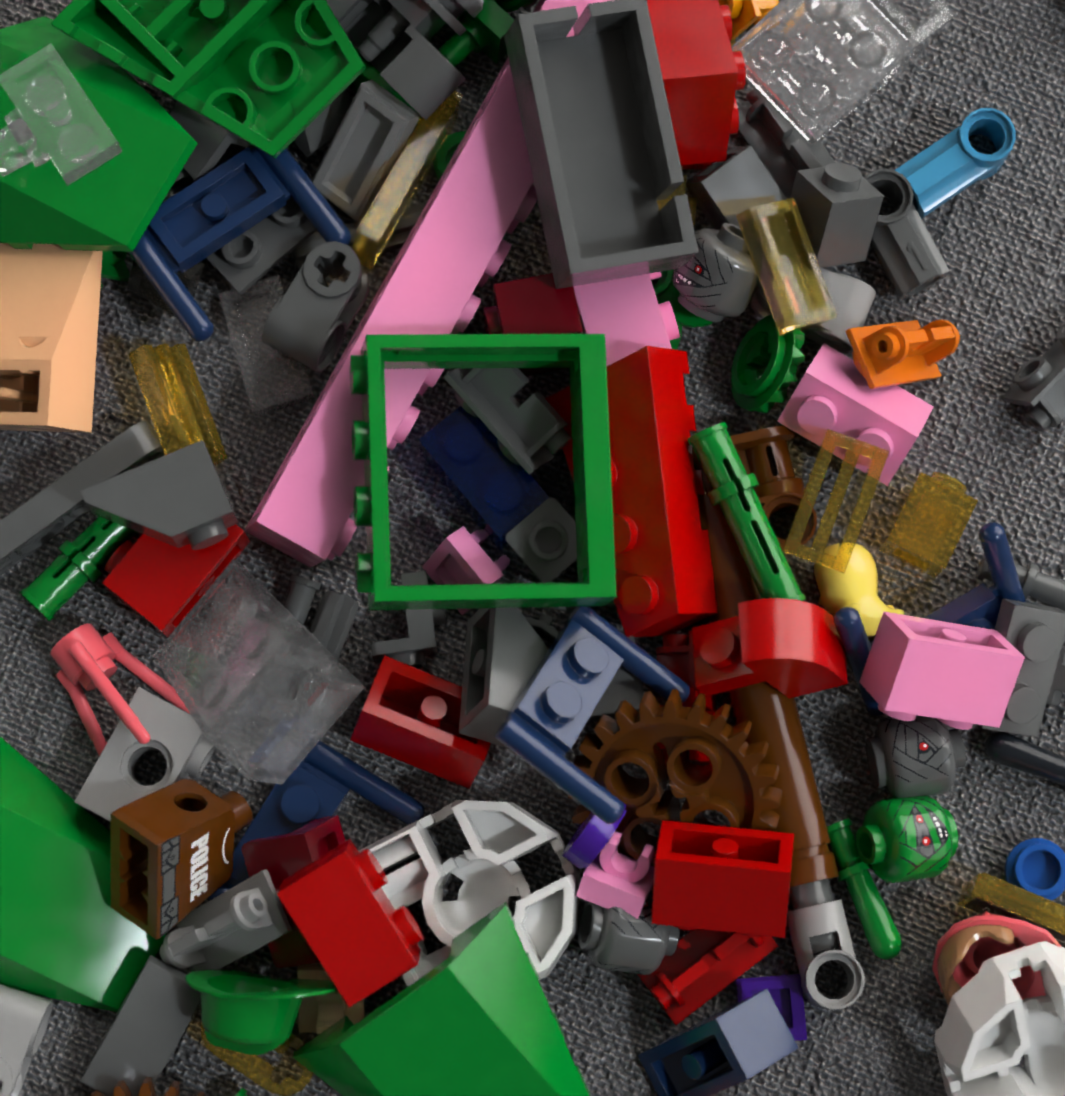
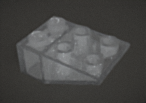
M782 0L731 48L732 51L742 52L746 78L813 145L920 57L955 14L941 0Z
M234 559L153 655L205 737L250 781L282 785L365 688L238 560Z

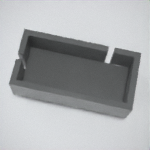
M611 0L591 3L587 5L579 18L576 6L518 14L504 38L555 288L561 289L681 268L699 251L687 194L674 196L660 211L657 204L658 200L667 199L684 182L647 0ZM573 27L575 36L566 37Z

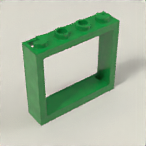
M605 334L366 335L361 348V355H351L350 391L351 395H362L363 420L352 421L353 460H364L365 486L354 487L353 509L355 526H366L367 553H356L355 577L357 593H368L369 610L605 606L615 599L617 594ZM569 368L578 582L391 586L384 369Z

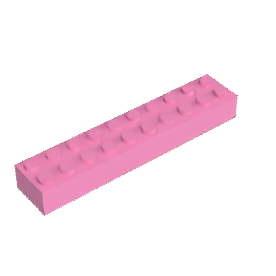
M539 0L533 12L576 6L579 18L588 4L611 0ZM573 27L566 37L575 36ZM508 57L244 530L310 568L325 561L326 558L332 561L335 556L340 557L357 528L354 520L349 517L353 511L354 487L365 486L364 460H353L352 421L363 420L362 395H351L350 391L351 355H361V348L366 335L458 334L459 331L463 333L482 300L473 295V291L476 286L482 288L489 276L492 278L495 276L512 246L511 243L503 239L505 233L512 234L518 223H523L537 202ZM384 369L388 449L393 450L398 442L400 444L404 442L420 413L419 409L411 405L417 393L423 396L428 387L433 388L444 369Z

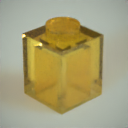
M920 472L910 484L881 543L879 551L936 578L946 568L978 500L966 495L967 487L949 475L932 472L931 476Z

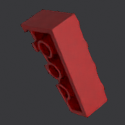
M646 346L607 366L617 597L613 600L627 637H653L672 634L718 613L709 534L707 529L701 528L698 497L699 495H704L701 470L694 469L692 445H689L687 440L691 437L690 432L696 431L694 407L693 405H687L683 375L690 373L687 351ZM569 386L547 397L546 400L569 424L565 431L572 437ZM571 440L562 449L574 482Z

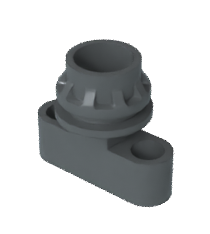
M326 0L352 45L424 119L427 120L466 80L429 40L446 23L461 36L467 29L457 19L465 11L475 18L483 10L484 0Z

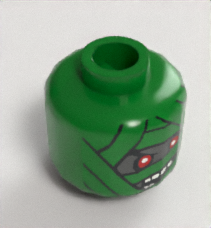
M930 796L893 798L877 801L867 810L862 826L856 834V847L863 863L871 865V869L876 876L886 883H902L940 875L949 865L951 857L956 853L958 831L955 820L949 810L941 807Z

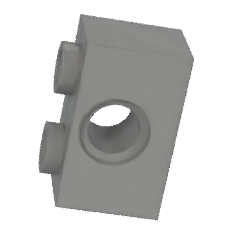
M138 687L129 703V707L149 733L150 741L147 744H140L120 719L74 802L111 822V813L118 808L179 780L187 779L189 774L198 778L207 766L216 747L215 743L209 741L214 729L208 723ZM151 751L163 753L167 761V770L164 777L154 785H140L135 776V765L138 759L143 754Z

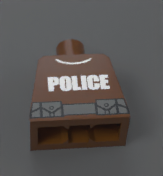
M182 779L111 813V908L156 940L165 935L229 880L233 872L234 834L252 822V811L245 798L235 791H229L218 797L193 779Z

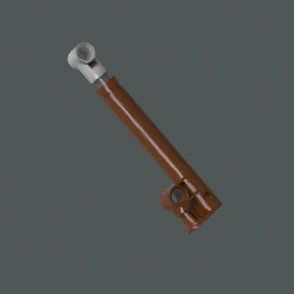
M782 425L730 436L747 474L754 473L759 486L755 487L754 490L768 520L772 514L777 512H787L798 519L801 526V535L793 540H783L780 538L778 540L786 559L799 554L815 532L817 516L812 504L807 499L803 479L795 477L787 442L795 437L794 431ZM692 447L694 469L701 470L704 495H699L698 497L701 528L707 529L709 534L718 613L709 617L712 623L739 616L738 603L761 599V596L741 557L740 550L719 504L712 506L707 496V493L711 492L712 489ZM766 681L729 690L728 696L735 724L738 725L746 720L752 723L746 742L751 744L758 741H767L769 744L765 758L759 764H777L779 766L776 782L770 786L783 790L779 808L773 809L774 812L780 815L775 832L794 833L789 891L793 911L787 912V924L801 977L803 996L813 1006L821 1009H844L854 1004L861 996L865 985L864 971L859 961L856 960L842 899L833 901L828 879L838 877L839 874L834 853H830L828 847L831 841L795 697L787 698ZM827 961L838 963L844 968L847 975L845 991L834 999L824 997L815 985L817 969Z

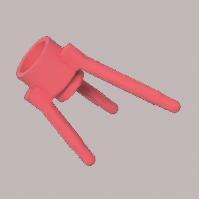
M91 623L83 624L66 634L50 652L51 657L61 668L56 674V678L69 693L99 756L107 742L81 685L86 691L97 688L140 744H147L150 741V735L141 724L139 718L109 680L117 670V666L112 661L114 659L176 707L189 714L194 711V705L128 652L112 632L102 637Z

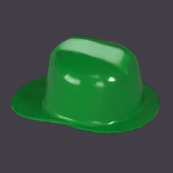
M200 970L191 972L185 977L187 985L200 991L201 1020L207 1041L214 1046L247 1055H262L279 1048L290 1037L303 997L323 995L338 990L330 980L275 979L233 970Z

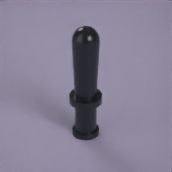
M995 732L987 738L985 751L992 761L1064 785L1063 792H1065V757L1007 732Z

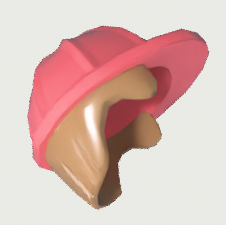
M985 911L982 914L971 916L953 924L938 940L932 970L949 1005L952 996L979 972L983 961L1043 941L1058 947L1062 946L1046 929L1023 920L1008 918ZM1030 966L1020 968V977L1011 979L1022 1000L1046 996L1041 970L1034 972Z

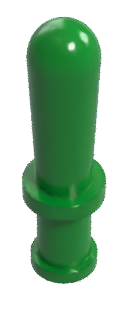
M850 818L828 826L827 829L831 841L829 845L840 868L839 876L836 878L838 882L845 880L871 951L881 959H893L901 951L902 939L869 872L872 866L863 863L859 857L856 840L850 829L852 825Z

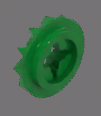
M774 313L758 321L744 336L735 353L731 370L733 398L741 408L751 412L758 411L767 414L773 408L775 402L783 403L787 398V388L791 382L798 381L796 371L798 366L805 360V355L800 351L804 344L805 334L797 329V325L781 329L777 315Z

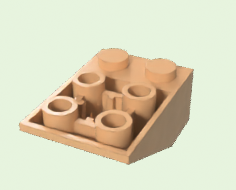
M0 243V430L92 433L103 251L64 250L58 244H33L32 249H14L8 243Z

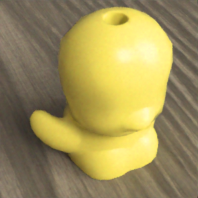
M842 542L827 546L818 554L814 564V575L820 593L819 604L824 606L826 611L832 613L833 617L841 608L852 607L856 609L861 617L868 640L873 641L883 611L904 615L903 610L895 609L893 605H886L879 598L876 563L872 554L864 546L854 542Z

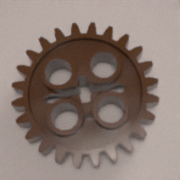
M672 689L665 706H659L656 698L648 691L644 693L640 702L639 712L629 702L623 700L615 712L616 720L605 714L601 715L594 728L597 735L586 734L579 747L584 756H577L573 764L627 805L625 808L627 812L615 830L622 834L617 846L618 853L638 860L647 843L654 846L655 855L651 866L655 867L659 837L646 833L640 825L643 822H651L661 827L662 820L775 832L780 815L774 812L773 809L779 808L783 790L770 785L776 782L779 766L777 764H759L765 758L769 744L767 741H758L751 744L746 742L752 723L746 720L732 728L726 723L730 706L724 704L714 715L705 712V694L701 693L696 697L691 708L683 707L677 689ZM656 743H662L666 747L669 757L668 762L665 761L664 755ZM697 750L703 752L709 757L712 764L707 766L692 764L685 758L683 751ZM634 763L640 765L649 777L645 779L631 777L623 770L621 764ZM670 779L669 784L671 790L664 791L666 784ZM686 797L682 809L680 810L681 804L679 798ZM581 804L578 805L572 817L573 823L582 824L591 812ZM704 810L719 811L727 817L729 823L719 825L711 823L704 818L701 812Z

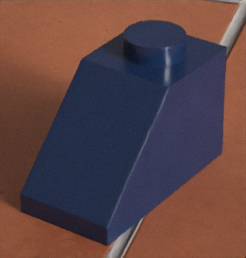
M765 989L719 1011L637 1056L658 1096H711L748 1080L797 1050L798 1046L768 989Z

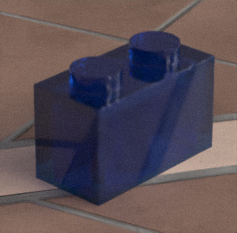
M461 406L418 439L421 456L481 529L486 530L489 534L488 537L499 551L508 545L506 534L549 498L522 466L512 463L504 456L498 447L497 438L481 419L470 415Z

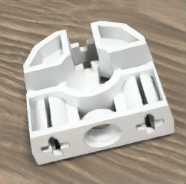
M456 800L441 810L417 820L358 851L360 853L365 849H369L378 860L384 872L418 854L421 857L386 875L388 883L381 887L395 909L402 905L408 907L422 899V907L427 925L436 937L446 944V946L427 955L424 941L422 940L417 943L421 949L419 964L402 975L407 987L450 957L452 939L504 902L509 907L510 896H521V899L516 901L515 914L513 916L515 929L525 952L529 953L539 980L551 973L578 931L580 898L576 897V893L581 882V875L577 867L561 856L566 846L558 831L513 802ZM455 816L471 849L464 850V854L459 855L455 859L450 857L447 861L443 862L428 829ZM550 842L567 876L531 894L528 882H526L521 872L522 870L514 860ZM452 873L463 881L458 891V900L443 901L444 885Z
M1043 941L983 961L979 972L952 996L942 1026L935 1031L934 1038L947 1096H1065L1064 947H1058ZM1030 966L1034 972L1041 970L1046 996L1022 1000L1011 979L1020 977V968ZM1024 1054V1067L1015 1066L1019 1064Z

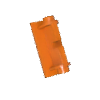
M944 319L932 321L923 327L920 326L918 320L856 327L845 331L853 348L854 364L859 373L866 379L870 389L938 379L942 375L936 363L953 354L960 342V334L957 328L950 321Z

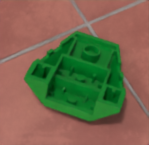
M43 16L0 29V243H8L14 249H32L33 244H58L64 250L133 252L198 143L125 69L50 24L53 19Z

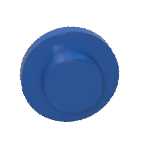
M1032 838L1017 844L1009 852L1004 865L1005 879L1009 888L1017 897L1030 903H1045L1060 896L1065 890L1064 851L1054 842L1043 838Z

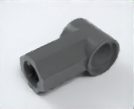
M881 168L871 171L864 178L892 201L895 213L887 216L878 215L870 246L899 300L909 296L912 297L945 278L950 270L913 205V191L910 182L903 174L893 169Z

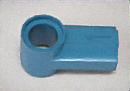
M994 108L977 109L971 112L959 127L895 169V171L903 174L910 182L913 191V205L921 219L978 180H984L993 176L1002 167L1016 140L1015 127L1011 119L1002 111ZM981 134L988 137L994 143L996 152L993 154L977 152L971 146L969 136Z

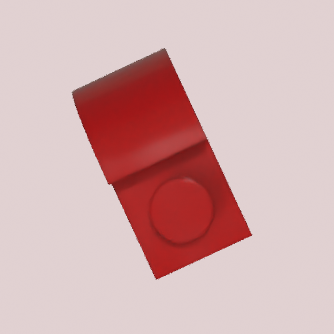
M785 598L744 601L738 603L739 616L692 628L695 688L707 696L765 681L789 699L848 684L845 650L836 629L834 617L815 604Z

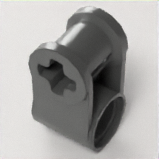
M337 241L324 242L314 247L307 255L305 262L287 292L278 300L269 314L263 328L262 342L320 373L325 370L337 354L347 329L362 304L366 301L369 293V279L361 267L360 260L355 251L347 244ZM346 271L348 279L345 282L333 280L329 286L327 285L325 279L329 274L334 277H340Z

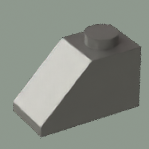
M203 440L80 490L84 502L94 515L177 548L190 544L192 550H199L214 545L229 535L226 528L239 523Z
M480 608L467 621L459 733L505 748L507 747L494 737L506 721L507 715L549 650L519 608Z

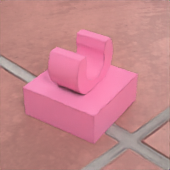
M462 526L444 539L422 568L426 570V573L436 585L497 584L504 576L502 572L509 565L510 559L505 554L493 562L481 547V544L489 536L486 530H476L470 534ZM472 608L457 610L460 612L461 615H464Z
M615 831L601 852L586 868L576 897L606 909L619 907L638 919L654 885L655 867L651 866L655 855L654 846L646 843L639 859H633L618 853L617 846L622 834Z

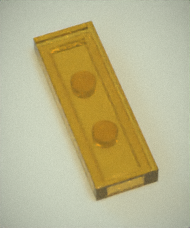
M454 91L427 120L423 117L420 119L356 230L353 250L361 265L372 270L430 170L440 147L454 128L463 94Z

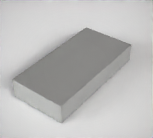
M373 80L361 83L311 181L324 198L352 219L359 221L366 218L421 115Z

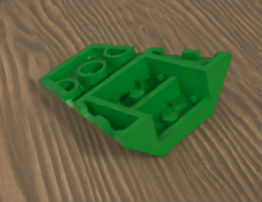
M73 0L50 23L56 29L274 159L366 69L326 0Z
M0 736V984L34 995L118 1012L121 1003L149 956L157 957L164 938L169 931L156 940L111 908V831L83 806L75 803V800Z
M506 902L452 939L450 957L355 1025L347 1015L293 1054L295 1060L342 1096H591L578 1065L575 1066L564 1040L565 1035L555 1012L552 1013L539 984V976L529 953L525 952L515 929V921Z

